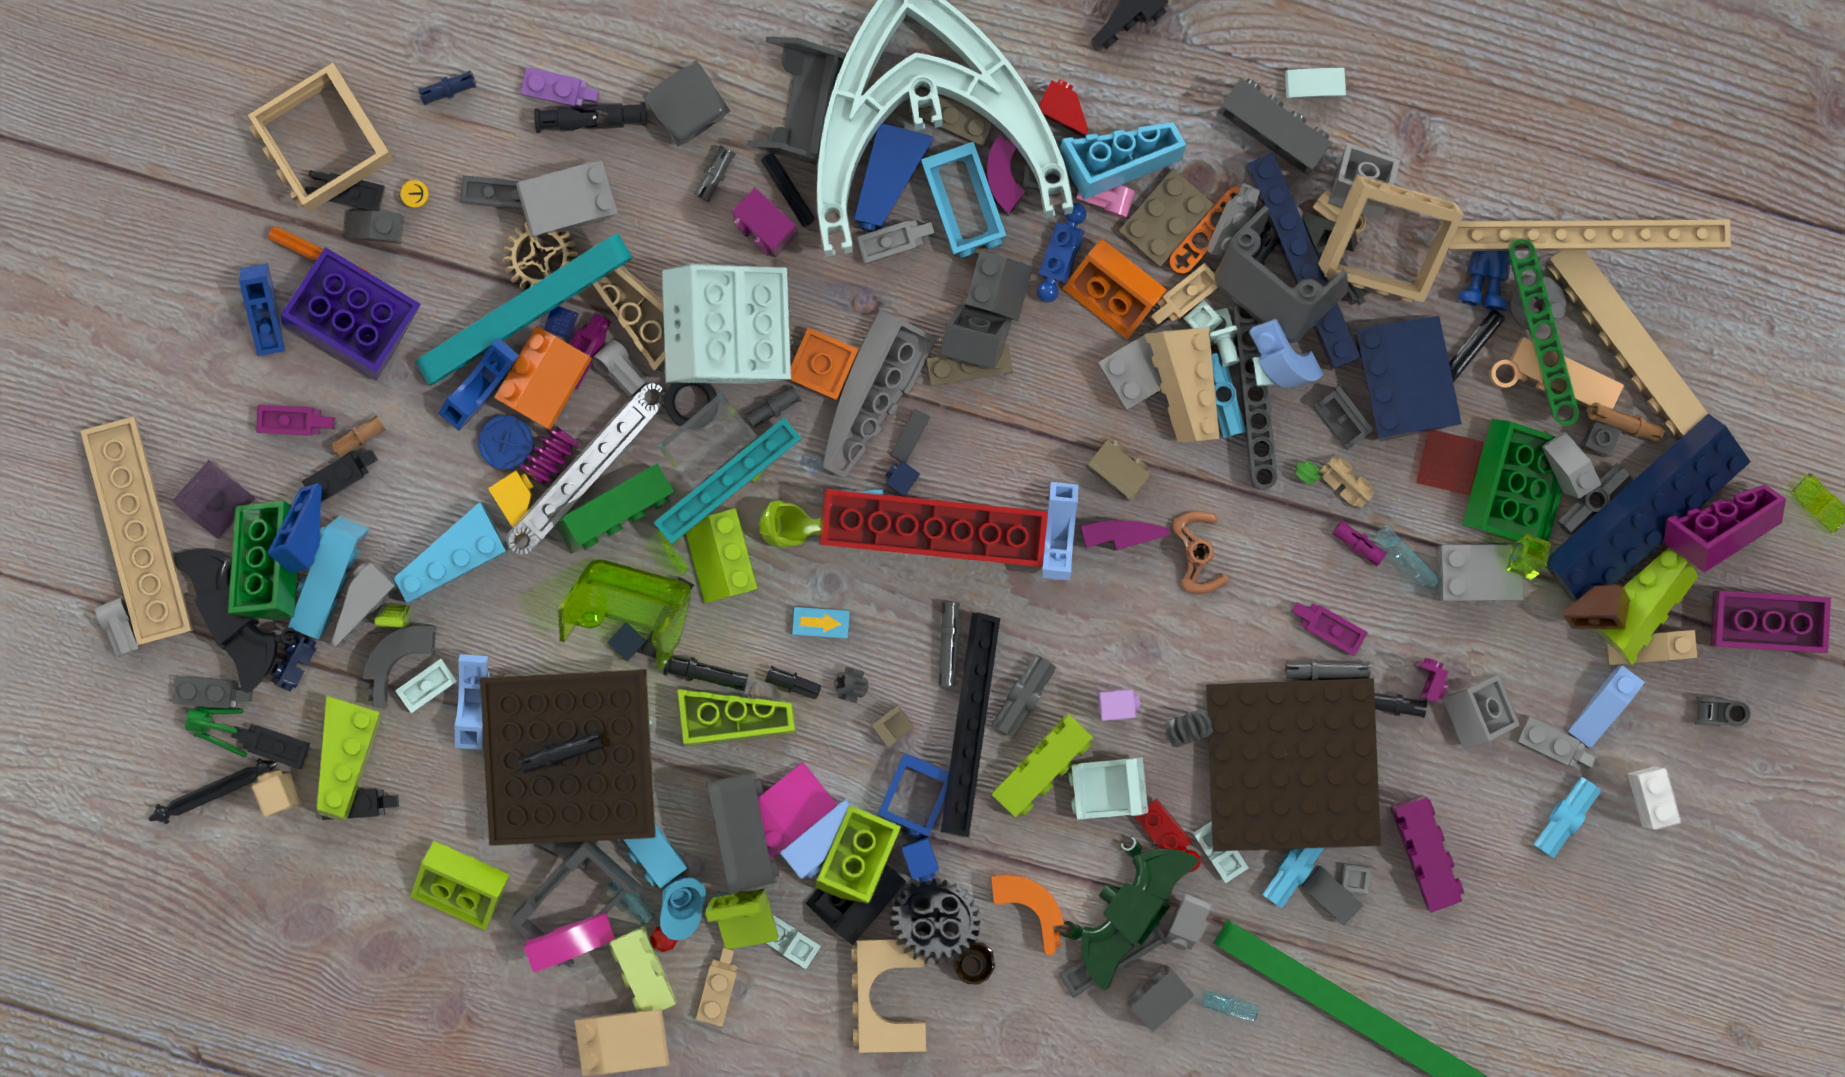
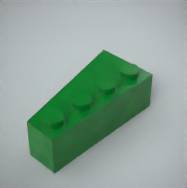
M658 463L563 516L555 527L571 554L582 548L587 550L599 543L598 539L605 534L610 537L622 530L623 527L621 525L631 520L634 523L647 515L645 511L654 506L657 510L669 503L668 497L674 493V490Z

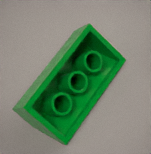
M278 501L235 507L228 614L262 619L294 617L297 572L289 573L268 554L291 507L289 503Z

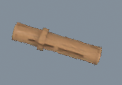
M1597 402L1593 403L1592 407L1598 410L1589 408V419L1626 431L1634 438L1643 437L1657 443L1660 441V438L1654 435L1663 437V427L1646 421L1642 416H1631Z

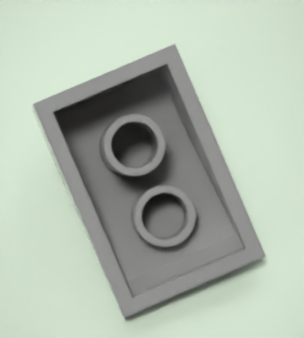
M603 161L578 165L516 183L531 237L603 222L618 214Z
M1166 322L1149 333L1174 330L1169 322ZM1145 335L1097 363L1098 368L1125 412L1161 391L1160 383H1162L1158 367H1154L1151 358L1154 354L1151 344L1146 342Z
M1516 545L1438 546L1439 601L1523 600L1522 545L1521 548L1519 545L1517 547Z
M363 563L352 574L355 579L350 583L332 640L336 647H343L399 590L395 580L377 563Z

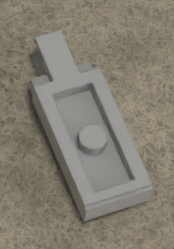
M1243 183L1238 195L1234 196L1232 200L1228 199L1207 246L1208 252L1220 257L1224 256L1234 235L1252 218L1260 190Z
M908 220L858 236L856 239L864 264L917 248V246L923 244V237L935 234L932 222L918 226L916 220L911 222Z
M1528 716L1517 739V742L1567 766L1575 767L1577 762L1592 767L1596 757L1583 751L1585 744L1581 743L1580 740Z

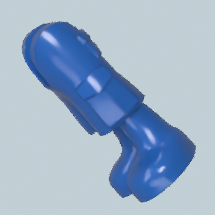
M1508 251L1473 252L1467 271L1472 276L1468 288L1458 293L1457 301L1469 306L1479 307L1482 300L1484 277L1487 276L1489 284L1483 308L1507 311L1509 301L1501 295V282L1509 278L1511 263Z

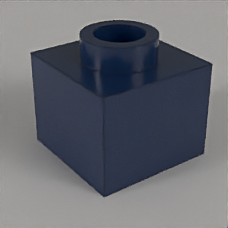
M903 461L899 465L894 462L885 475L888 478L886 484L904 497L918 479L920 473Z

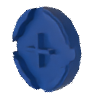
M500 415L491 418L483 425L478 439L481 456L489 465L501 470H512L524 464L528 460L527 456L531 455L534 445V438L528 425L523 420L511 415Z

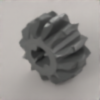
M1202 709L1167 721L1164 725L1167 739L1172 747L1186 745L1210 736L1213 732L1211 719L1208 717L1206 710Z

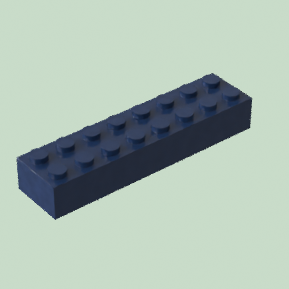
M1707 414L1547 557L1543 563L1568 597L1574 602L1595 586L1615 584L1664 540L1668 518L1676 516L1679 519L1687 516L1688 511L1696 508L1699 509L1751 461L1727 426L1710 414Z

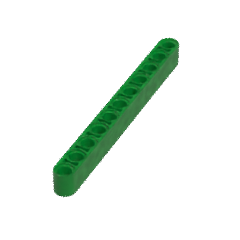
M1228 919L1213 942L1216 946L1433 1077H1487L1477 1069Z

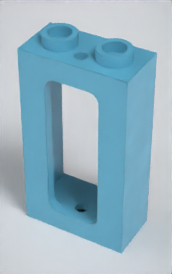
M974 142L921 159V165L953 256L960 255V258L963 259L976 254L975 249L985 245L987 250L1002 245L1001 240L1006 239V233ZM958 161H962L966 165L988 228L985 234L967 240L963 239L960 234L939 174L940 168Z

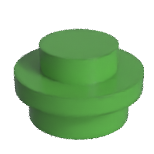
M1308 460L1304 463L1298 461L1296 464L1297 469L1294 473L1300 479L1310 485L1320 480L1321 476L1318 474L1320 469Z

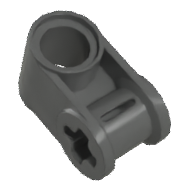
M1696 697V701L1699 702V710L1695 725L1742 726L1750 719V708L1744 702L1722 700V698ZM1736 705L1743 711V716L1739 721H1733L1729 714L1730 709Z

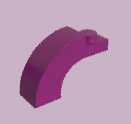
M998 135L988 157L987 182L994 201L1009 216L1025 195V190L1018 186L1011 174V160L1018 149L1010 139L1007 142Z

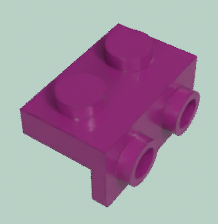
M1424 658V661H1416L1415 667L1429 672L1420 698L1437 703L1439 698H1444L1447 691L1448 683H1445L1449 671L1442 669L1443 663L1431 658Z

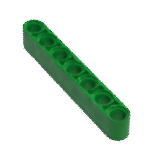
M1516 238L1508 246V256L1550 412L1557 423L1568 426L1575 423L1578 419L1579 410L1538 257L1531 241L1524 238ZM1519 243H1525L1529 248L1528 255L1522 259L1517 258L1514 254V248ZM1526 270H1532L1536 274L1535 282L1529 286L1524 285L1521 280V276ZM1534 297H1540L1543 301L1542 309L1535 313L1530 311L1529 301ZM1541 324H1547L1550 327V335L1546 339H1539L1536 335V329ZM1548 351H1555L1558 356V360L1553 366H1546L1543 362V357ZM1556 378H1562L1565 382V387L1560 393H1554L1550 388L1551 382ZM1563 405H1569L1572 408V415L1566 420H1561L1558 417V409Z

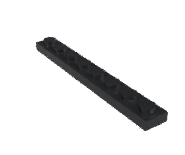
M979 612L972 613L940 830L941 833L959 837H969L1000 625V618Z

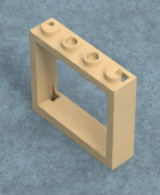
M334 63L326 66L248 115L253 123L249 126L251 132L257 140L263 139L266 146L262 149L271 163L276 160L280 167L276 171L284 185L290 183L294 190L290 193L291 197L298 207L303 205L308 212L316 209L394 160ZM334 84L376 154L308 195L265 125Z
M1356 175L1318 264L1325 277L1330 280L1335 278L1344 269L1348 274V282L1357 288L1364 289L1366 286L1373 288L1382 295H1389V293L1398 295L1407 302H1413L1414 300L1425 302L1464 214L1454 202ZM1368 198L1443 219L1414 285L1339 264Z

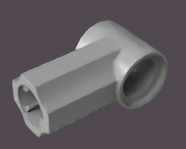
M611 340L592 357V362L601 374L610 376L630 397L648 379L628 359L629 355L624 346L616 340Z
M122 597L95 607L97 619L102 629L106 630L116 657L140 649L130 624L131 619L127 605Z

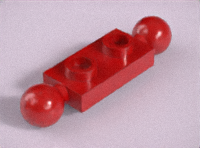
M1157 798L1150 804L1147 801L1148 813L1135 815V819L1160 849L1180 850L1197 857L1198 864L1189 872L1196 871L1201 865V858L1197 852L1186 848L1192 842L1190 837Z

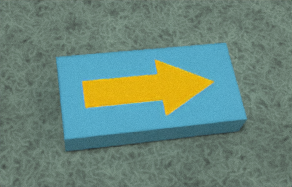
M794 607L792 635L848 638L850 611Z

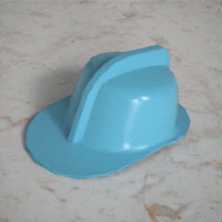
M677 876L662 891L660 927L662 932L670 939H685L691 936L698 928L706 898L704 884L698 879Z

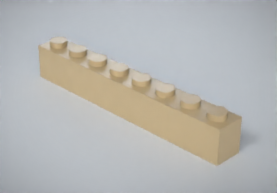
M1585 250L1559 251L1546 261L1549 265L1547 271L1555 281L1560 280L1566 289L1563 291L1572 303L1577 302L1583 311L1580 314L1588 325L1593 324L1599 331L1597 337L1606 348L1610 346L1615 352L1614 360L1621 369L1627 368L1633 376L1630 380L1639 392L1644 391L1648 396L1649 400L1647 403L1656 414L1661 413L1666 420L1664 426L1672 436L1683 437L1708 412Z

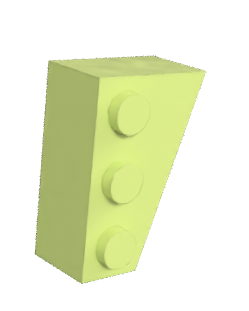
M645 926L621 935L610 942L611 953L615 961L620 963L623 970L621 972L623 981L627 988L631 987L635 995L632 1001L637 1011L664 1010L677 1003Z

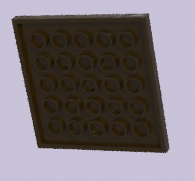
M646 669L480 678L489 846L656 837ZM595 731L600 732L602 736L600 741L604 742V748L557 762L554 767L548 768L545 766L526 774L523 773L520 765H523V763H519L520 756L541 751L542 747L547 745L553 747L595 733Z
M1374 678L1206 684L1207 715L1211 719L1213 729L1212 734L1208 736L1213 852L1381 846Z

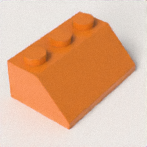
M1102 238L1088 253L1062 288L1127 340L1167 290Z
M536 326L494 398L551 430L592 358Z

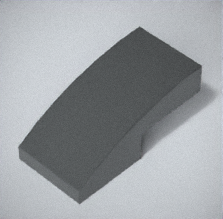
M1321 866L1302 885L1310 895L1343 925L1363 906Z

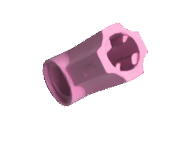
M1119 185L1083 200L1078 191L1076 199L1103 208V211L1109 214L1127 218L1135 191Z

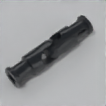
M643 101L639 105L624 106L622 103L588 105L583 107V109L573 106L558 107L557 110L540 111L539 108L534 109L536 133H541L542 130L559 129L560 132L574 131L582 127L586 129L623 128L627 124L647 126L646 102ZM596 110L605 111L609 116V120L602 124H597L598 112Z

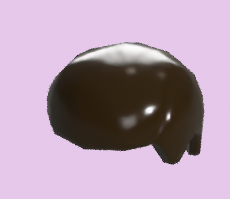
M976 942L974 946L970 945L968 954L961 951L960 959H953V967L957 978L966 984L979 985L987 981L995 969L993 950L984 943Z

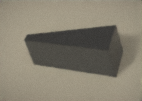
M914 409L891 456L905 463L907 462L930 416Z

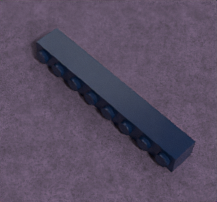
M1274 153L1248 163L1245 168L1253 186L1260 190L1258 198L1262 208L1264 206L1269 208L1271 229L1276 241L1279 242V248L1295 285L1303 280L1310 279L1325 287L1329 282L1318 264L1319 258ZM1336 303L1313 326L1331 370L1360 358L1338 303Z

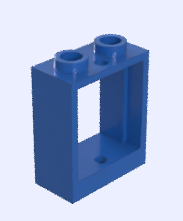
M904 752L878 815L891 823L908 827L906 833L922 839L924 834L929 837L945 801L949 771ZM906 766L944 782L925 827L887 810Z

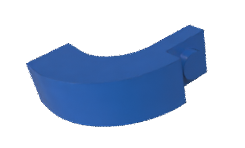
M497 338L490 345L482 360L469 377L446 399L438 414L460 431L501 386L519 355Z

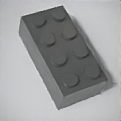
M1240 78L1221 105L1218 113L1308 176L1332 144L1328 140L1329 135L1318 127H1315V129L1305 124L1307 120L1298 112L1293 111L1290 113L1282 107L1284 103L1271 94L1269 97L1260 92L1261 87L1253 80L1248 78L1245 81Z

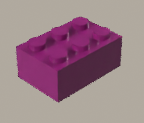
M756 187L732 210L735 227L746 237L751 234L754 237L753 240L756 247L766 256L771 253L777 257L798 234L796 225Z

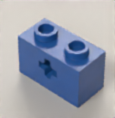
M928 836L902 845V851L913 880L919 878L921 883L936 877L935 872L939 871V866Z

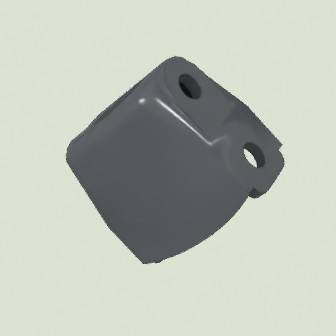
M697 60L693 62V65L687 66L663 80L649 95L647 93L643 95L644 100L677 147L688 143L722 120L730 112V109Z

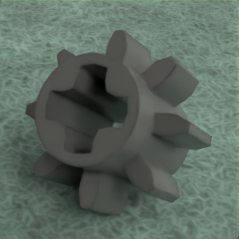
M845 667V672L837 674L834 680V689L839 693V699L857 703L858 697L865 696L868 691V680L863 677L864 671Z

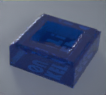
M558 306L550 311L544 330L571 340L579 313Z

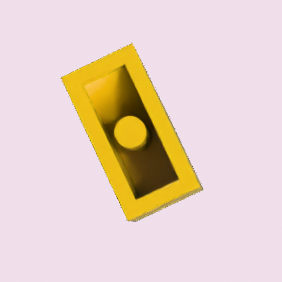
M518 471L511 473L488 488L512 528L531 508L533 493L530 489L534 486L526 473L521 475Z

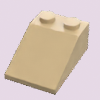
M662 1009L594 1015L574 1020L582 1076L670 1065Z

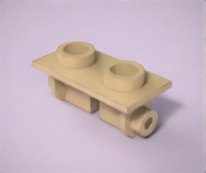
M1334 455L1328 464L1326 463L1319 471L1322 474L1321 478L1334 490L1341 484L1346 486L1340 495L1353 508L1356 506L1358 509H1361L1375 493L1369 481L1363 477H1358L1352 471L1351 465L1343 458H1338Z

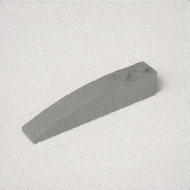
M880 309L845 383L829 435L823 468L844 478L847 476L865 452L867 441L873 436L876 437L882 429L879 425L888 414L892 415L898 407L896 403L903 393L908 394L912 389L937 337Z

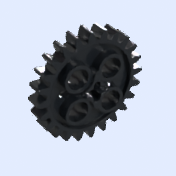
M935 878L932 879L931 885H927L925 881L921 882L919 888L914 883H911L909 891L903 889L901 898L896 897L895 906L892 907L890 914L893 916L890 919V925L894 926L891 934L892 936H898L896 944H906L904 953H908L911 950L914 951V960L920 955L924 956L923 961L925 964L929 958L934 959L935 965H938L940 958H943L949 964L951 955L959 960L961 951L968 954L970 945H975L977 939L975 936H978L980 931L978 926H980L981 918L977 917L979 908L972 907L974 898L965 899L967 891L963 890L958 893L956 891L957 884L955 883L949 888L945 879L941 885H937ZM915 907H923L926 911H919ZM943 907H950L954 911H946ZM916 932H925L927 936H920ZM944 932H952L955 936H948Z

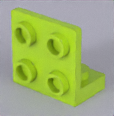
M765 888L712 897L705 911L708 922L717 920L725 948L727 949L774 942L779 938Z

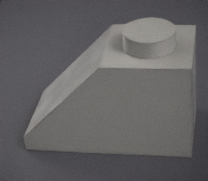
M1561 433L1542 446L1563 493L1580 499L1601 485L1591 461L1567 433Z
M1185 895L1174 912L1165 940L1171 942V945L1177 949L1191 950L1199 937L1212 904Z

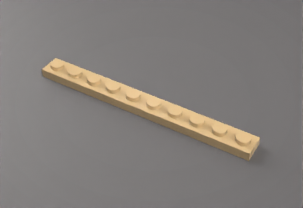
M1730 220L1461 221L1449 246V251H1508L1509 244L1516 238H1524L1531 241L1536 251L1730 249ZM1519 243L1515 246L1514 251H1529V248L1525 243Z

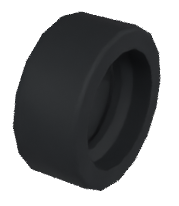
M672 383L666 392L665 407L667 414L675 423L684 428L695 429L702 427L710 422L717 412L718 399L716 391L710 383ZM697 386L705 392L708 404L705 412L699 417L686 418L677 411L675 398L682 388Z

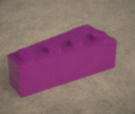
M1764 484L1736 494L1734 499L1730 501L1719 500L1713 502L1710 508L1701 511L1698 508L1687 512V516L1679 519L1673 516L1668 518L1666 522L1664 544L1705 573L1780 525L1783 520L1786 498Z
M1420 795L1390 806L1427 910L1432 913L1462 902L1461 894H1464V889L1460 879H1455L1451 868L1455 867L1450 852L1445 851L1443 845L1445 838L1440 826H1437L1434 819L1435 811L1430 799Z

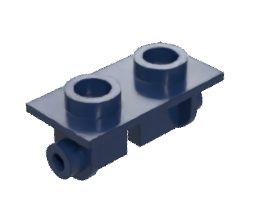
M296 632L294 637L291 636L288 641L296 640V643L291 647L285 646L284 651L286 653L281 662L278 661L274 665L271 676H273L271 681L278 687L283 682L281 687L290 692L293 687H297L304 673L303 669L296 666L297 663L301 662L308 666L317 649L315 648L317 642L310 638H306L304 642L305 637L299 632Z

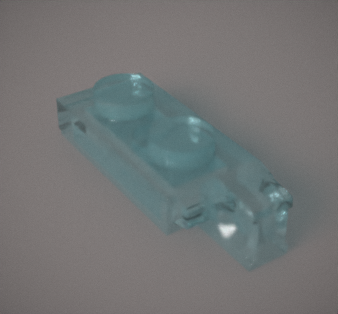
M1387 524L1378 531L1375 536L1383 547H1394L1397 552L1393 555L1404 567L1409 563L1416 570L1413 576L1423 587L1429 584L1433 588L1439 582V578Z

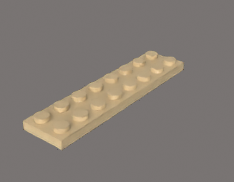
M133 416L81 430V436L137 645L193 631L136 417Z

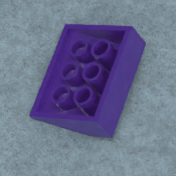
M325 247L281 313V324L377 381L421 304Z

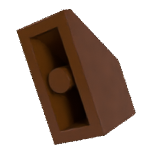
M1616 584L1595 586L1564 610L1563 616L1571 629H1625L1630 598L1623 586Z

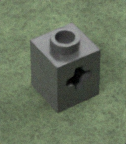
M1596 420L1591 421L1581 448L1605 458L1610 457L1622 430Z

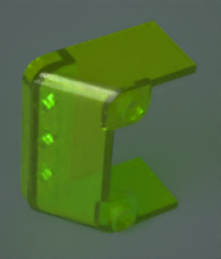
M594 560L587 565L558 607L559 640L565 642L576 625L588 629L595 628L601 625L606 617L653 630L652 643L656 647L657 669L662 670L680 643L691 600V588L683 581L607 560Z

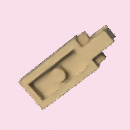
M1204 263L1161 297L1162 299L1157 302L1160 309L1150 316V319L1156 326L1167 317L1171 322L1177 318L1179 319L1218 288L1215 284V274L1209 266Z
M724 947L720 961L713 959L712 965L709 967L696 1020L723 1027L737 975V965L731 964L734 949Z

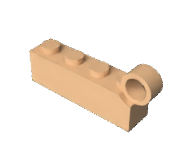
M1522 337L1519 339L1510 360H1501L1491 367L1490 380L1498 388H1508L1513 386L1518 380L1526 382L1528 379L1536 383V389L1545 393L1532 341ZM1554 351L1546 352L1543 357V362L1546 366H1553L1558 360V356ZM1564 356L1576 402L1587 408L1585 412L1588 413L1589 408L1598 410L1592 407V404L1595 402L1613 409L1624 385ZM1500 365H1506L1511 368L1513 378L1509 383H1502L1497 379L1496 370ZM1556 378L1551 382L1550 388L1553 392L1560 393L1565 387V382L1562 378Z

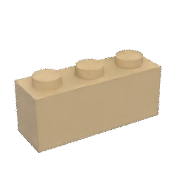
M282 770L270 772L258 777L259 783L252 785L264 817L275 815L303 804L291 773L283 774Z

